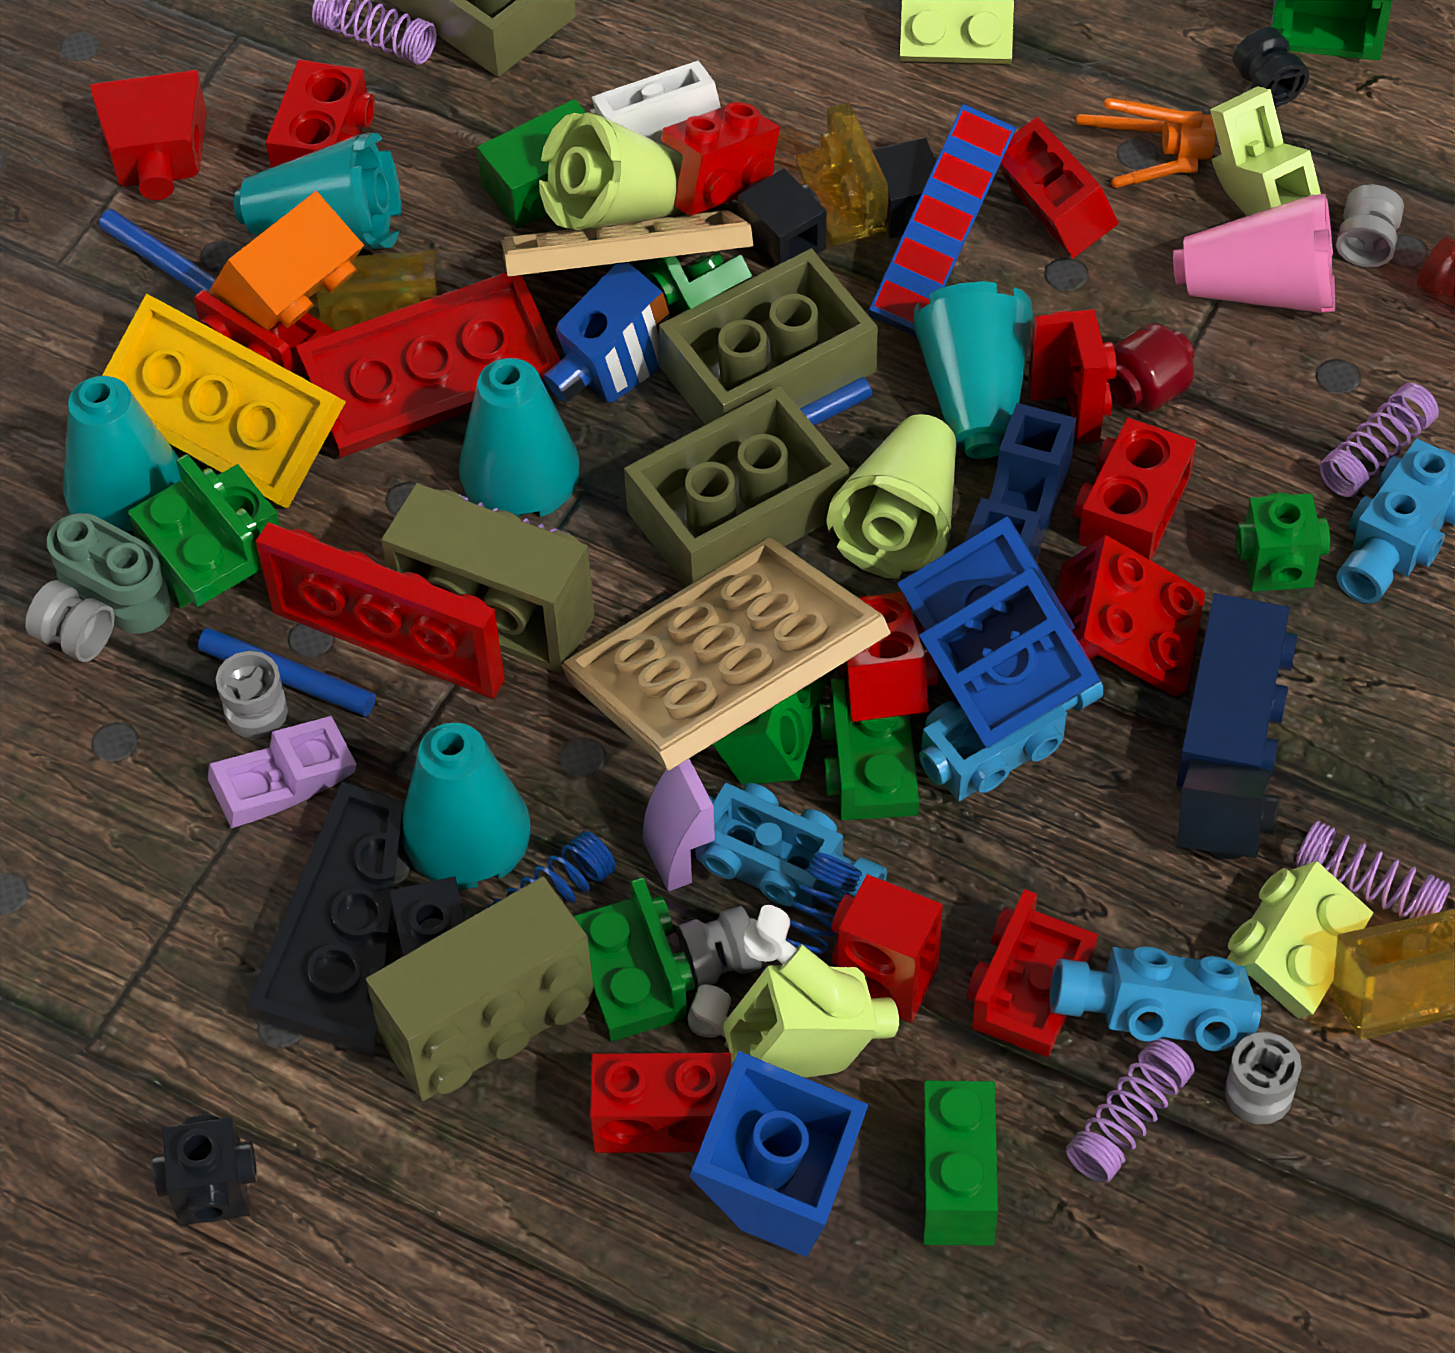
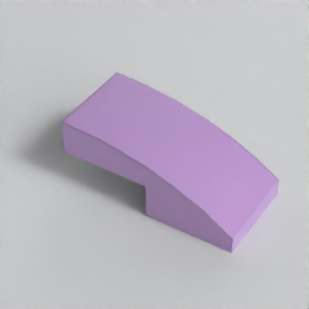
M332 716L273 731L269 748L210 763L208 781L230 827L234 828L276 814L325 791L353 774L356 770V762Z
M687 759L670 771L665 770L651 795L643 822V843L668 892L692 883L690 850L715 840L714 806L690 759Z

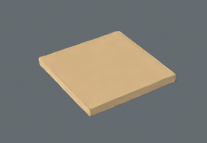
M729 210L698 213L693 216L681 215L583 231L566 229L504 237L501 243L507 276H516L753 246L751 224Z
M768 537L565 660L561 667L573 687L664 768L670 771L891 633L881 613L783 545Z

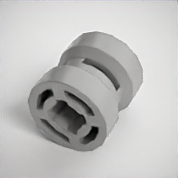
M1375 184L1362 185L1353 189L1347 196L1343 214L1345 221L1340 225L1336 243L1338 253L1346 261L1357 266L1378 267L1388 263L1394 255L1398 237L1396 230L1400 227L1404 211L1402 198L1395 191Z
M54 580L44 585L35 595L26 615L25 628L30 636L46 644L56 642L61 644L62 651L65 654L84 663L95 658L105 647L114 627L115 614L110 606L94 598L82 600L76 589L58 580Z
M245 651L236 653L223 662L218 668L216 685L220 700L222 701L226 722L231 730L242 737L253 739L269 736L273 731L279 730L286 721L288 707L285 693L282 689L279 669L273 659L262 652Z
M742 905L722 911L715 921L703 923L695 919L677 925L680 949L687 957L696 989L703 984L712 985L717 983L720 975L731 971L744 975L762 968V961L751 958L744 949L743 938L749 917Z
M1271 1032L1253 1033L1238 1043L1234 1049L1224 1089L1226 1102L1234 1114L1242 1120L1256 1125L1271 1124L1284 1117L1290 1110L1302 1068L1300 1055L1294 1045L1283 1036Z

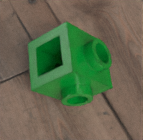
M1272 493L1263 497H1250L1246 522L1237 523L1236 525L1237 556L1240 561L1246 560L1251 592L1313 588L1320 555H1328L1330 550L1328 521L1325 517L1317 518L1313 493L1293 495Z

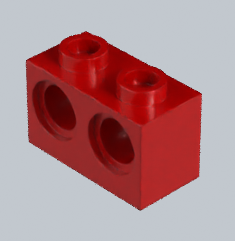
M298 59L265 142L271 168L357 136L361 133L363 127H370L374 116L375 100L373 94L367 93L363 69Z
M1037 116L1013 134L999 169L1011 191L1072 259L1119 224L1101 185Z
M1127 417L1117 439L1107 437L1103 443L1096 463V472H1099L1095 484L1085 482L1077 497L1073 517L1081 519L1078 545L1088 547L1104 535H1107L1152 561L1191 479L1197 441Z
M903 592L858 597L884 616L891 634L837 667L839 678H844L846 703L851 721L856 722L929 712L927 686L938 685L937 665L919 636L925 632V629L917 616L912 615Z
M867 874L856 896L846 894L837 908L832 923V932L839 934V938L832 954L831 963L838 967H857L865 975L870 997L892 998L898 1008L899 1018L912 1023L939 969L943 904Z
M731 1053L592 1054L590 1118L595 1153L699 1152L732 1067Z

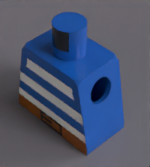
M629 262L616 263L558 322L555 330L565 357L543 375L546 385L553 394L562 402L567 403L588 386L604 402H614L660 370L662 367L659 324L671 319L663 292Z

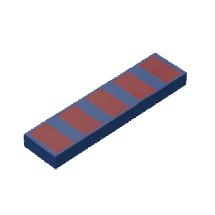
M962 104L869 308L868 316L917 337L913 327V308L919 303L921 309L930 304L929 294L945 287L1016 130L1015 126Z

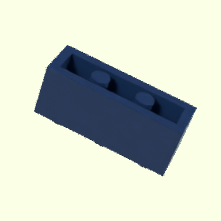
M1214 593L1181 755L1177 786L1183 787L1192 759L1271 770L1270 778L1272 777L1279 740L1266 737L1269 722L1282 723L1288 686L1276 684L1278 670L1291 672L1298 634L1286 632L1290 607Z

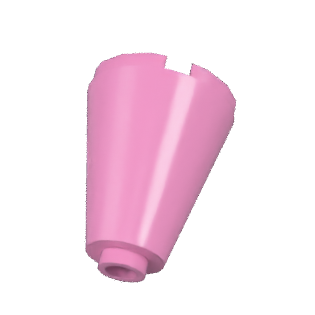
M1312 194L1184 237V249L1173 250L1176 285L1186 284L1188 295L1194 297L1317 313L1335 311L1334 275H1332L1333 248L1326 194Z

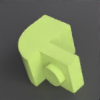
M1257 86L1210 109L1222 153L1212 159L1215 172L1225 192L1247 216L1312 194H1321L1310 150L1283 142L1270 89Z

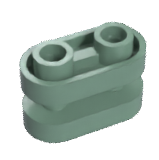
M87 513L66 516L53 525L47 536V548L52 563L56 568L58 581L76 589L82 600L94 598L113 608L115 614L114 626L125 632L133 634L147 633L160 627L167 620L172 604L166 582L163 579L159 557L153 547L99 517Z

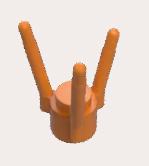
M1107 98L1104 100V106L1107 109L1157 120L1078 114L1075 117V122L1082 126L1162 133L1163 153L1165 155H1174L1175 161L1112 178L1111 186L1113 188L1138 184L1176 173H1197L1198 161H1210L1214 154L1215 127L1212 115L1203 114L1202 111H1179L1129 100Z

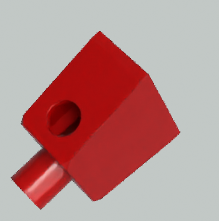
M198 70L90 84L100 128L118 184L125 187L139 185L140 193L145 198L163 200L173 193L174 180L193 178L200 172L207 110Z

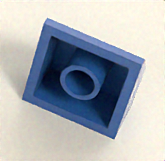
M738 1051L689 1177L741 1231L807 1257L826 1225L869 1104Z

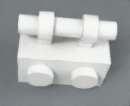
M698 60L592 96L594 109L590 110V112L599 114L678 152L661 141L663 128L685 121L689 117L699 116L719 109L721 106L715 82Z

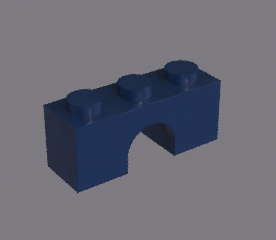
M1016 403L999 448L997 472L989 500L980 499L964 542L1003 518L1009 517L1035 561L1037 560L1072 463L1076 418Z

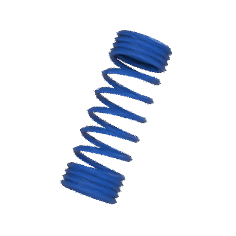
M582 831L581 834L574 837V840H570L569 845L563 846L561 851L562 857L555 855L549 857L548 868L543 866L536 867L534 879L523 877L520 881V889L525 887V882L532 883L539 879V871H544L551 876L563 897L567 901L575 903L576 897L573 891L554 872L552 861L557 860L563 863L574 883L583 892L589 893L590 887L588 882L578 869L567 861L566 850L570 849L578 866L588 877L596 882H603L604 879H607V876L615 873V860L606 845L590 831ZM508 888L506 897L511 895L512 892L518 891L519 889ZM494 899L493 905L502 899Z
M821 852L813 853L814 857L811 858L810 867L806 869L809 874L833 886L844 895L856 891L857 882L861 881L859 877L863 876L859 869ZM804 885L799 886L800 890L818 898L836 911L838 905L832 901L841 902L843 897L826 894ZM797 902L792 903L793 907L811 915L832 930V923L826 918L834 919L835 914L819 911ZM790 920V926L806 933L824 946V948H817L803 944L811 952L825 953L830 950L827 942L819 935L833 936L837 933L815 929ZM786 938V941L795 948L801 945V943Z

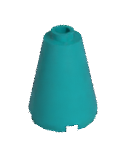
M362 133L248 176L242 181L241 189L237 190L234 194L236 218L240 224L246 225L251 234L260 235L317 190L364 244L363 249L380 250L392 248L398 239L399 230L389 231L391 216L401 215L399 179L390 150H378L375 143L383 139L379 133Z
M986 281L958 283L937 289L929 294V305L921 309L919 303H917L913 308V327L945 423L955 435L956 448L964 451L968 457L975 459H987L999 455V448L1016 403L1020 401L1033 322L1032 301L1023 290L1013 287V297L997 293V283Z
M500 359L486 366L478 377L459 459L458 471L465 495L471 503L478 504L482 502L487 509L492 510L497 507L498 510L508 511L519 517V514L539 511V517L553 513L570 499L579 482L578 451L537 370L531 364L521 359Z
M96 376L78 384L71 392L68 400L63 495L71 515L77 513L91 514L123 531H132L133 527L128 511L181 481L176 463L179 457L124 382L110 376Z
M462 723L439 725L430 730L423 737L419 745L401 821L400 836L403 848L418 874L430 881L455 876L458 889L462 890L479 887L478 881L488 879L497 874L499 879L509 874L526 854L531 834L530 816L526 803L477 730Z

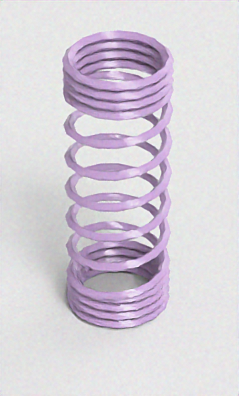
M314 0L312 20L316 26L333 31V33L343 32L346 38L356 37L359 43L368 42L372 48L381 47L385 53L394 52L398 58H403L416 65H421L427 61L434 49L437 33L434 24L429 21L417 18L411 22L409 14L402 15L398 20L396 9L389 10L385 15L383 4L376 5L372 10L370 0H363L360 5L359 0H355L352 16L344 26L345 13L351 0ZM368 3L367 16L357 31L359 14L364 4ZM378 8H381V16L378 25L374 32L370 35V28L374 14L376 13ZM391 13H394L393 25L383 40L387 19ZM404 18H407L405 32L396 45L400 24ZM354 20V34H348L345 30ZM341 23V29H335ZM367 25V38L361 39L358 35L364 30V28ZM380 30V43L374 44L371 41V39H373ZM393 34V48L387 49L384 46V44L391 38ZM400 46H401V54L397 51V49H398Z
M1412 382L1403 384L1389 397L1387 403H1383L1378 407L1377 413H1372L1368 417L1367 422L1359 425L1356 432H1352L1347 436L1346 442H1341L1336 450L1330 452L1320 462L1321 477L1332 491L1344 497H1354L1369 483V476L1379 474V466H1386L1390 456H1398L1400 454V446L1407 447L1410 444L1411 437L1419 436L1421 430H1425L1438 418L1439 409L1433 395L1421 385ZM1404 397L1416 402L1424 411L1426 418L1415 413L1408 406ZM1391 406H1392V409H1393V411H1394L1396 417H1394L1393 414H1392V412H1391ZM1386 407L1388 410V414L1382 413V410H1384ZM1380 416L1391 419L1394 426L1406 435V442H1398L1395 435L1383 426ZM1377 417L1378 424L1371 421ZM1405 425L1417 431L1415 433H1410L1408 429L1405 427ZM1367 426V433L1361 432ZM1370 426L1379 428L1385 437L1396 445L1394 453L1388 452L1384 444L1372 435ZM1360 435L1369 438L1374 446L1385 454L1386 461H1377L1373 453L1362 445ZM1355 436L1357 438V443L1351 442V439H1353ZM1349 445L1359 448L1364 456L1375 464L1376 469L1374 472L1367 471L1358 458L1351 453ZM1344 446H1346V450H1347V451H1344V450H1341V449H1342ZM1333 463H1336V464L1338 465L1340 471L1343 473V475H1344L1350 482H1348L1347 480H1345V479L1337 472V470H1336V468H1335V466H1334Z
M1320 820L1312 825L1296 857V867L1315 861L1322 865L1335 838L1336 831L1334 827L1330 828V825L1321 824ZM1349 834L1344 836L1335 854L1325 866L1327 871L1333 866L1332 875L1335 878L1343 853L1350 839ZM1361 843L1350 864L1337 880L1342 882L1350 873L1348 890L1352 893L1358 891L1367 880L1364 892L1367 902L1373 900L1384 887L1381 898L1383 910L1390 908L1401 895L1398 905L1399 917L1407 916L1411 912L1409 917L1410 923L1419 924L1420 928L1424 927L1425 930L1430 929L1450 889L1449 882L1445 883L1444 880L1435 879V876H1432V874L1428 875L1412 902L1403 911L1407 893L1416 872V867H1411L1396 893L1386 904L1388 892L1400 862L1399 858L1393 861L1378 887L1369 896L1373 878L1383 852L1382 850L1377 852L1369 868L1353 888L1356 871L1366 848V843Z
M1164 1038L1149 1041L1138 1055L1139 1063L1131 1064L1128 1068V1076L1118 1080V1090L1110 1091L1107 1094V1104L1098 1105L1096 1117L1087 1119L1085 1131L1077 1132L1066 1146L1069 1160L1085 1176L1101 1183L1110 1182L1121 1168V1163L1126 1161L1123 1152L1113 1142L1127 1150H1134L1136 1148L1135 1140L1126 1130L1137 1136H1146V1127L1139 1118L1147 1122H1156L1158 1120L1157 1114L1151 1105L1157 1108H1167L1168 1101L1162 1092L1169 1095H1177L1179 1093L1178 1088L1184 1087L1185 1083L1193 1075L1195 1070L1191 1058L1175 1043ZM1140 1067L1143 1074L1152 1084L1143 1079L1133 1077L1132 1072L1134 1068ZM1125 1081H1130L1132 1087L1142 1098L1128 1091H1123L1122 1084ZM1157 1081H1159L1160 1083H1162V1084H1164V1085H1166V1086H1168V1087L1174 1088V1090L1172 1091V1090H1169V1089L1165 1088L1164 1086H1162L1161 1084H1159ZM1135 1082L1151 1089L1160 1097L1163 1104L1149 1098ZM1119 1094L1121 1100L1132 1112L1118 1105L1111 1104L1113 1095ZM1125 1096L1142 1104L1153 1117L1150 1118L1139 1112ZM1109 1108L1112 1116L1121 1126L1101 1118L1100 1112L1102 1109ZM1115 1110L1122 1112L1135 1121L1142 1129V1132L1129 1126L1119 1117ZM1098 1122L1101 1129L1112 1141L1102 1135L1090 1132L1089 1126L1091 1123ZM1104 1124L1122 1133L1130 1141L1131 1146L1116 1138Z

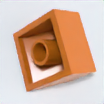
M316 190L229 258L208 293L266 330L271 329L279 321L288 328L314 306L309 297L323 286L330 293L334 292L356 273L357 269L352 262L364 247V244Z

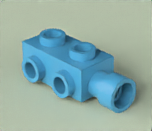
M1416 438L1402 459L1393 456L1389 460L1378 483V489L1380 490L1374 499L1365 496L1360 501L1349 524V529L1356 532L1352 547L1354 551L1348 556L1336 575L1340 588L1349 597L1365 604L1376 603L1381 599L1393 581L1392 570L1408 577L1417 562L1426 567L1432 564L1445 538V533L1441 532L1440 529L1445 522L1455 525V455L1451 452L1439 449Z
M1102 682L991 748L984 746L962 707L956 701L945 702L938 706L925 722L926 727L923 729L922 748L919 753L921 765L931 781L938 786L944 784L958 802L976 791L980 793L989 792L999 786L1007 778L1010 771L1030 759L1034 762L1041 761L1050 756L1060 746L1064 738L1067 718L1066 711L1071 708L1080 711L1102 698Z
M725 783L716 798L709 796L714 806L715 840L696 847L695 853L696 860L702 862L707 870L724 879H733L735 877L759 888L766 897L780 905L792 906L793 902H797L813 909L816 908L820 900L800 890V885L823 893L828 892L838 897L845 896L833 886L807 872L806 869L810 867L809 863L812 862L811 858L814 857L813 853L821 852L849 863L862 872L863 876L859 877L861 881L857 882L856 891L849 892L852 896H856L867 874L886 881V867L863 857L854 861L843 856V835L837 833L836 824L828 816L817 810L805 809L799 816L779 807L776 796L767 788L755 783L745 784L742 790Z
M1112 947L1106 972L1089 970L1087 962L1059 958L1055 963L1050 982L1049 1008L1051 1013L1080 1017L1083 1011L1103 1013L1106 1015L1109 1029L1130 1032L1136 1039L1141 1041H1155L1161 1037L1195 1041L1206 1050L1221 1051L1228 1047H1236L1246 1035L1256 1033L1261 1018V998L1258 994L1253 993L1246 968L1221 957L1210 956L1199 960L1172 956L1154 947H1139L1135 950ZM1146 1012L1157 1013L1153 1019L1148 1021L1137 1019ZM1212 1022H1222L1223 1024L1217 1030L1209 1031L1204 1029Z

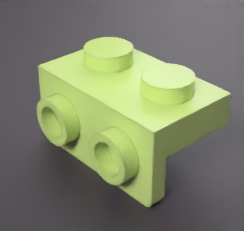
M902 0L900 61L1011 64L1014 0Z
M1318 861L1292 870L1283 868L1274 873L1259 892V898L1262 902L1252 919L1243 923L1235 931L1228 943V949L1231 950V953L1227 960L1232 961L1236 965L1244 966L1247 975L1259 983L1296 1018L1314 1014L1374 913Z

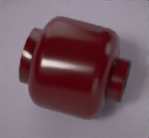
M1150 323L1140 327L1113 345L1116 355L1117 373L1116 378L1107 379L1111 396L1124 408H1136L1146 413L1158 410L1186 391L1194 379V350L1190 341L1179 331H1172L1164 325Z

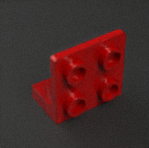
M1104 535L1063 563L1055 594L1076 627L1072 631L1089 660L1091 661L1098 654L1174 697H1178L1186 692L1205 594L1203 590L1107 535Z

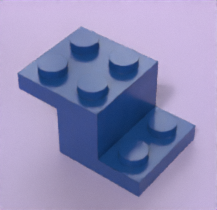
M1009 517L1003 518L897 583L925 629V632L919 635L986 748H991L1102 681L1072 631L1076 627Z

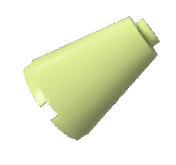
M587 112L566 115L552 129L542 151L541 161L549 162L548 181L539 180V191L545 211L556 225L577 231L686 214L674 206L683 155L599 114Z
M924 414L907 417L834 494L826 519L828 530L833 526L836 535L840 539L837 548L845 558L862 570L884 578L900 579L902 572L920 570L945 554L950 541L956 457V438L946 423L936 417Z

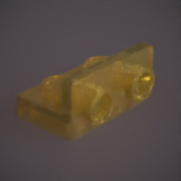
M850 102L828 107L827 133L820 135L821 149L799 154L796 157V167L803 183L815 192L820 204L827 210L826 234L832 244L838 245L887 231L888 184Z
M435 250L356 256L352 264L356 267L357 271L349 280L332 293L324 286L317 291L320 320L336 332L436 297L438 280Z

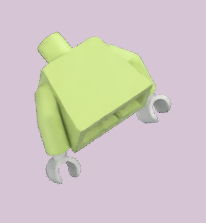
M764 905L760 910L758 920L753 918L748 920L743 938L744 949L753 959L765 962L777 959L783 965L767 966L729 1017H726L731 1004L729 994L716 986L708 984L699 986L688 1014V1024L692 1032L703 1037L713 1038L719 1035L725 1037L726 1042L724 1046L729 1048L732 1064L738 1051H741L804 1078L841 1072L848 1068L871 1040L893 1038L899 1027L898 1008L894 1000L889 997L871 998L865 975L857 967H829L803 944L795 948L786 941L790 926L788 915L778 907Z

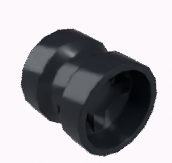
M1265 27L1248 35L1237 46L1233 54V63L1244 79L1252 81V89L1257 86L1270 89L1274 106L1279 107L1295 99L1304 90L1309 82L1310 73L1299 56L1290 54L1291 47L1282 32L1275 27Z

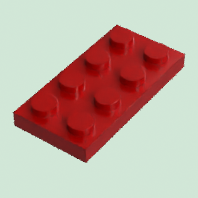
M507 272L295 345L296 356L307 381L346 401L329 432L339 458L471 412L478 377L482 370L494 361L505 358L524 360L537 370L544 385L546 383L543 375L560 361L523 276H507Z
M268 522L257 538L256 545L273 613L494 699L505 681L495 609L489 607L481 599L470 594L457 595L433 586L428 580L412 572H404L402 574L381 566L361 552L354 550L345 552L319 542L317 538L304 530L293 529L290 531Z

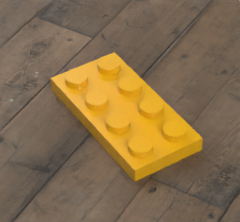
M147 293L102 375L117 378L127 385L169 444L221 473L238 464L266 498L287 509L346 401Z

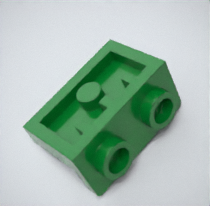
M719 251L707 257L703 255L682 267L676 256L646 259L638 262L643 275L663 292L669 314L691 310L752 277L742 255L723 259Z
M186 454L176 460L181 481L130 509L128 514L133 528L145 543L154 548L161 563L196 607H199L262 570L255 545L260 532L245 509L241 508L235 512L228 504L226 490L215 472L210 468L201 471L191 457Z
M844 678L831 679L830 702L819 703L821 741H833L835 757L824 758L826 796H839L841 821L919 816V795L910 715L852 722L846 703Z
M644 877L630 881L631 899L573 916L588 938L595 1001L610 1042L687 1019L686 992L695 990L693 975L685 953L681 951L673 954L666 937L674 933L666 902L662 895L651 898Z

